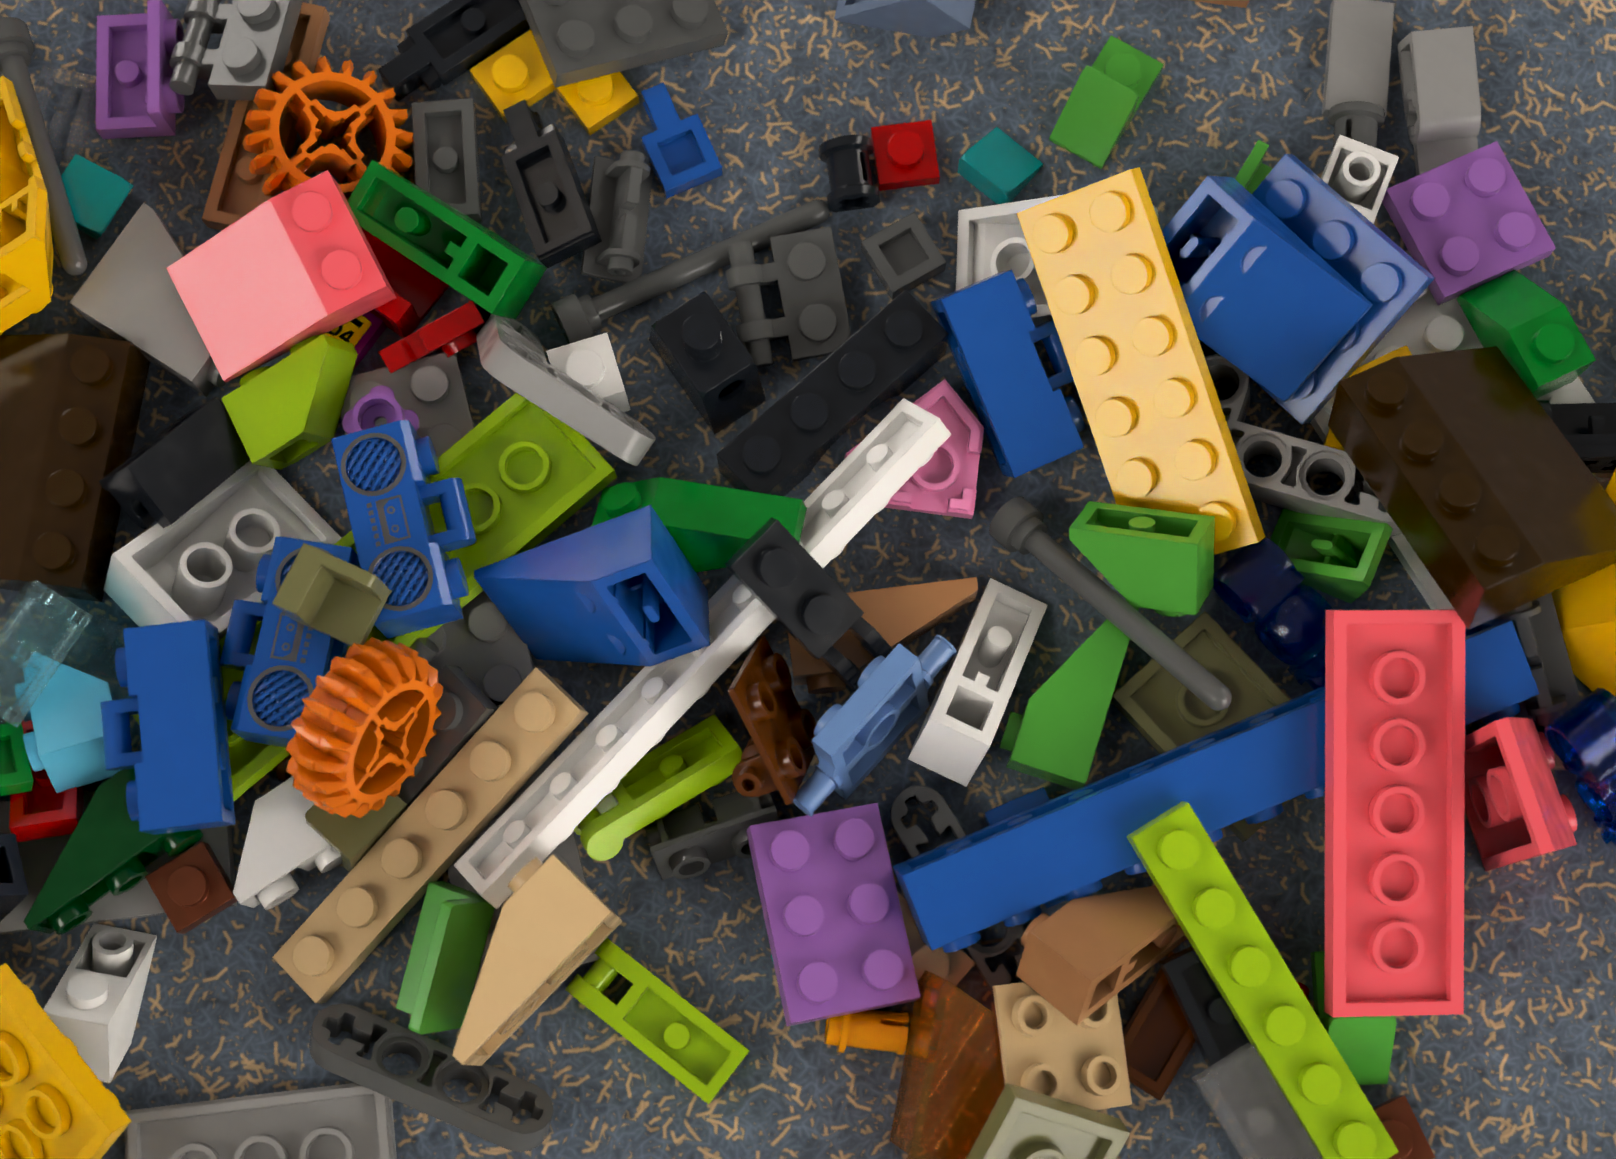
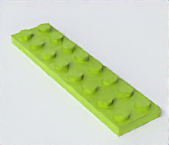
M518 393L512 395L437 459L440 473L430 476L431 483L448 478L462 479L474 527L476 543L446 552L450 559L457 557L460 559L466 576L469 595L459 598L461 609L483 591L474 578V570L533 549L617 478L615 470L581 433ZM441 503L429 505L435 534L447 531ZM352 530L334 544L351 547L357 553ZM257 621L249 653L251 655H255L262 621ZM443 624L389 639L374 625L366 641L373 637L381 641L387 639L395 644L402 643L411 647L418 638H428ZM226 635L219 640L220 654H222ZM222 666L226 709L229 689L234 681L242 682L244 671ZM139 714L132 715L139 724ZM226 717L233 800L235 801L290 754L286 751L285 747L246 741L230 730L232 721Z

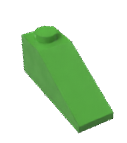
M1106 619L1029 698L1023 714L1010 711L999 746L1001 749L1010 751L1006 768L1074 790L1085 786L1130 638L1109 620Z

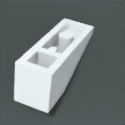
M992 578L989 579L957 648V654L953 657L930 706L908 760L967 787L991 746L1048 606L1047 604Z

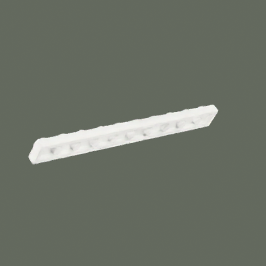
M903 398L804 501L807 511L800 544L822 568L844 550L846 544L876 513L888 504L890 498L920 467L924 466L932 458L934 452L952 435L941 419ZM734 574L708 600L710 646L654 666H645L454 864L456 869L479 895L496 910L513 893L508 884L514 876L536 857L543 862L560 843L564 842L589 812L618 786L620 780L634 765L664 738L666 732L697 700L709 691L711 685L743 652L747 651L754 644L756 638L775 619Z

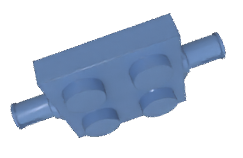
M936 634L931 643L918 657L899 643L886 658L881 655L868 664L858 680L857 685L859 688L843 706L835 704L823 714L814 729L815 737L811 740L819 763L815 766L816 771L798 790L793 800V803L802 812L812 817L817 808L833 791L846 800L929 707L927 693L930 686L934 683L933 678L957 654V650L947 639Z

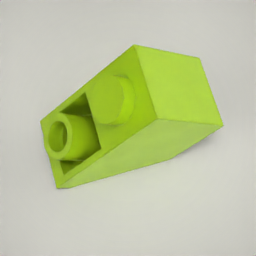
M325 334L307 338L290 349V355L275 365L260 367L244 375L239 381L240 387L221 398L252 464L281 470L305 458L329 443L331 438H334L358 355L352 343Z

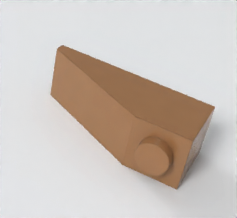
M977 577L848 592L846 594L864 612L861 617L874 627L891 648L894 649L899 643L904 647L974 602L978 593ZM849 629L833 644L836 650L860 669L861 674L868 664L875 659L861 646V642ZM788 632L794 686L807 684L809 694H826L845 690L846 684L821 659L818 660L812 657Z
M1156 886L1076 898L1069 901L1052 915L1047 913L1040 914L1029 924L1021 938V945L1024 946L1016 976L1077 1026L1184 942L1187 937Z

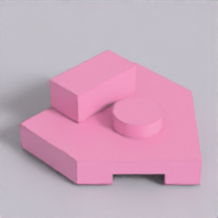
M944 379L913 402V404L939 417L952 435L934 452L932 458L924 466L920 467L890 498L884 508L972 519L975 509L976 486L984 427L947 380ZM856 445L854 448H852L850 451H848V452L845 454V458H846L858 445Z

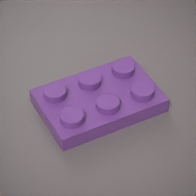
M878 803L817 813L812 817L806 815L750 825L746 832L786 1025L792 1026L913 1002L921 998Z

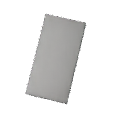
M1332 0L1330 4L1322 117H1329L1331 107L1339 103L1363 101L1382 107L1386 118L1395 3L1371 0Z

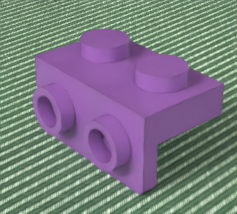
M148 0L147 13L97 16L96 131L102 139L176 136V113H183L185 96L174 92L169 86L173 73L169 61L174 45L183 41L184 31L180 19L172 17L162 0Z

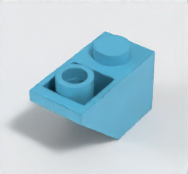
M34 652L20 655L24 682L14 684V691L24 721L32 720L34 731L23 734L25 749L33 771L37 772L45 769L56 793L111 778L121 771L106 770L100 703L115 700L109 683Z

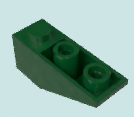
M135 769L119 771L98 786L23 922L29 930L47 934L55 931L57 935H61L75 929L92 915V911L89 908L91 905L110 892L116 896L132 889L148 875L145 867L165 853L172 857L186 851L202 838V831L198 829L166 834L141 832L139 821H132L130 819L126 802L127 782L135 780Z

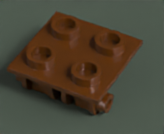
M765 635L757 638L728 689V693L751 736L742 753L741 761L732 772V782L737 791L745 797H758L779 790L785 804L789 805L792 804L815 755L811 740L815 737L814 729L817 724L809 710L801 709L791 689L792 679L788 665L779 653H773Z

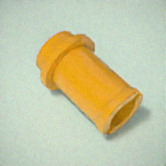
M868 1010L827 1018L824 1043L836 1045L838 1053H844L846 1047L904 1055L909 1029L905 1025H908L909 1013Z

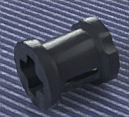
M844 135L827 140L819 146V158L827 164L831 190L827 195V203L830 211L842 212L872 208L880 203L879 188L873 186L869 156L874 151L873 141L870 137L865 135Z

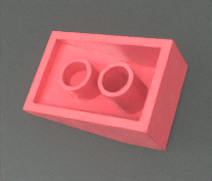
M328 170L268 199L166 268L224 382L239 377L289 352L293 346L307 338L325 334L397 298L341 187Z
M1506 717L1493 721L1465 736V813L1485 871L1577 845L1573 834L1577 830V818L1574 808L1566 795L1559 794L1551 771L1555 768L1553 748L1547 736L1543 732H1537L1533 718Z

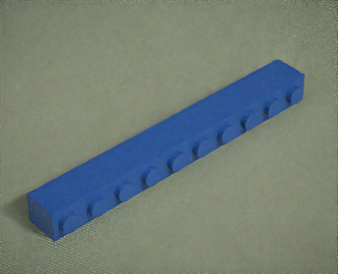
M1491 619L1471 629L1465 627V725L1482 719L1484 724H1490L1493 721L1518 714L1521 711L1520 702L1540 693L1512 620ZM1325 686L892 866L921 939L932 951L942 947L944 953L955 952L981 939L979 931L1003 921L1006 927H1012L1036 918L1042 913L1041 904L1064 895L1066 901H1071L1072 899L1094 894L1103 887L1101 879L1122 870H1125L1126 875L1146 872L1145 867L1126 836L1182 801L1189 802L1211 841L1214 843L1224 836L1221 828L1243 819H1245L1246 824H1256L1274 818L1284 811L1281 803L1302 794L1307 799L1325 796Z

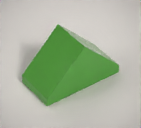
M1282 509L1260 566L1352 604L1370 588L1393 528L1387 523L1304 514Z

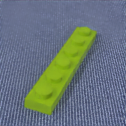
M1180 802L1127 835L1128 841L1319 1158L1389 1159L1398 1153L1397 1147L1189 802Z

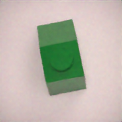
M1516 270L1474 288L1456 299L1483 348L1497 346L1536 399L1572 383L1596 361L1565 304Z

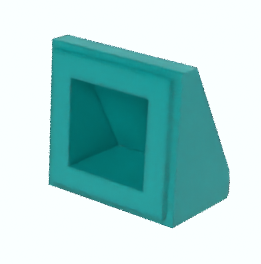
M996 127L962 155L959 159L957 173L993 202L1003 204L1013 201L1043 167V163Z
M77 154L73 156L61 175L77 228L95 239L100 238L134 185Z

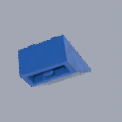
M1208 175L1162 230L1198 339L1284 402H1288L1373 306L1370 301L1233 177Z
M651 505L474 570L475 580L523 643L527 644L533 656L539 660L654 666L710 646L708 590Z

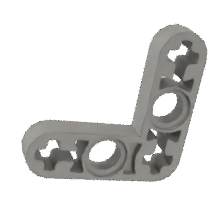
M490 314L476 335L483 368L505 386L613 455L631 465L638 466L656 440V437L634 418L547 363L540 339L516 319Z

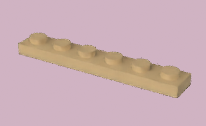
M535 667L272 958L315 1003H326L426 893L428 883L435 882L442 876L589 713L545 670Z

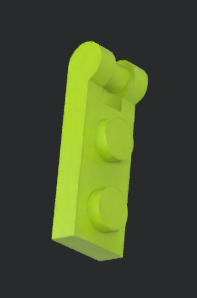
M713 714L644 755L620 780L618 786L606 795L573 831L580 835L583 848L593 860L606 861L613 858L621 850L625 838L655 820L665 817L675 808L710 787L720 784L732 775L735 766L741 761L742 751L740 746L716 715Z
M606 938L594 952L600 958L592 964L583 977L576 974L565 990L709 1105L750 1050L610 939ZM620 973L633 985L620 1002L615 1004L603 993Z

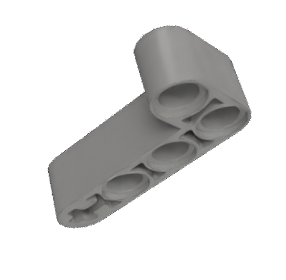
M1218 353L1205 357L1213 381L1219 379L1229 380L1238 387V390L1231 398L1220 401L1253 500L1298 513L1387 523L1393 528L1390 537L1402 534L1388 512L1379 510V499L1346 451L1244 423L1251 397L1249 376ZM1260 454L1271 455L1281 463L1276 473L1265 478L1250 474L1245 467L1250 459ZM1324 471L1338 475L1343 481V486L1335 494L1326 496L1313 492L1307 483L1316 473ZM1355 480L1364 482L1363 492H1360L1359 505L1351 504L1354 497Z

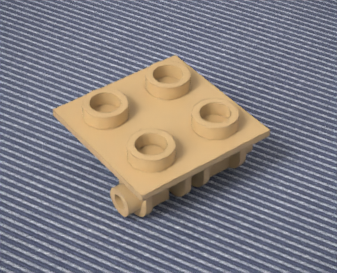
M1025 982L992 986L1005 1085L1009 1083L1094 1111L1132 1105L1118 994L1076 1026Z

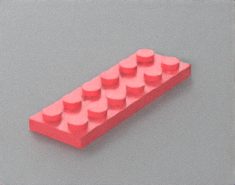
M1455 609L1325 610L1324 1012L1331 1017L1464 1014L1465 624Z

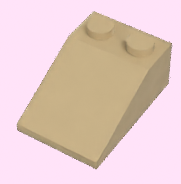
M554 854L544 863L538 857L532 859L508 884V887L514 894L502 906L452 1054L461 1065L482 1066L623 922Z

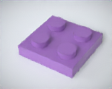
M1497 141L1388 188L1382 200L1411 257L1435 277L1428 288L1438 306L1513 270L1518 271L1549 257L1556 249Z

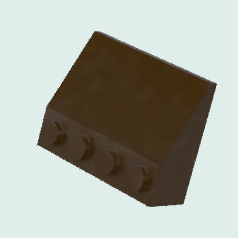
M76 334L0 336V589L96 602L103 601L104 586L112 556L121 505L110 491L106 492L98 481L132 455L150 361L132 342Z
M1497 346L1395 357L1339 381L1328 427L1468 629L1474 628L1616 563L1615 503Z

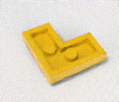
M531 29L469 69L472 78L505 123L507 119L503 111L504 109L524 99L530 107L556 90L590 136L639 103L637 93L621 72L555 88Z

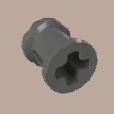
M1349 101L1331 107L1328 120L1330 125L1334 127L1333 148L1339 135L1377 148L1378 128L1385 122L1384 109L1377 104L1363 101Z

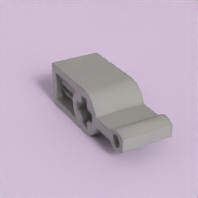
M1473 26L1410 32L1397 44L1406 123L1409 141L1413 145L1417 176L1478 149L1477 136L1481 125V103Z

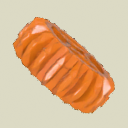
M326 56L318 58L313 74L301 59L293 63L291 78L280 71L272 74V81L277 92L264 88L258 89L254 102L259 109L249 110L245 118V125L255 132L246 135L243 141L244 150L259 154L249 164L251 174L263 175L270 173L262 187L264 195H274L279 190L286 191L311 179L308 176L315 171L328 170L341 183L349 182L339 184L348 201L367 169V166L362 162L365 155L356 143V138L367 124L375 138L377 162L397 174L407 172L412 165L413 159L403 150L411 147L413 133L399 129L408 118L407 109L388 108L396 95L394 87L384 88L377 93L372 89L377 78L374 70L365 73L361 81L351 76L354 70V64L351 59L344 61L339 73L332 72L331 64ZM318 100L334 101L349 108L344 111H332L324 107ZM287 112L297 121L294 128L303 140V144L299 146L296 155L290 159L284 151L279 133L280 120ZM346 131L339 146L334 143L328 144L325 147L321 145L313 152L320 136L327 140L333 136L337 138Z
M373 637L363 645L357 643L351 645L347 650L345 658L335 656L331 660L330 671L325 676H316V687L310 697L302 698L305 706L301 716L291 723V726L296 730V734L286 746V751L292 756L288 761L286 771L294 777L293 787L302 792L303 797L313 802L317 807L330 814L336 813L344 818L350 815L362 818L370 809L380 810L388 796L396 797L399 795L401 784L407 777L413 778L415 776V766L420 758L427 756L425 752L429 740L437 735V731L433 729L435 720L442 713L436 704L443 693V686L438 683V670L429 665L426 659L418 656V652L402 643L395 644L387 639L381 641Z

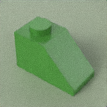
M1089 501L1069 527V540L1133 607L1154 609L1156 613L1167 617H1180L1187 614L1197 615L1214 587V516Z

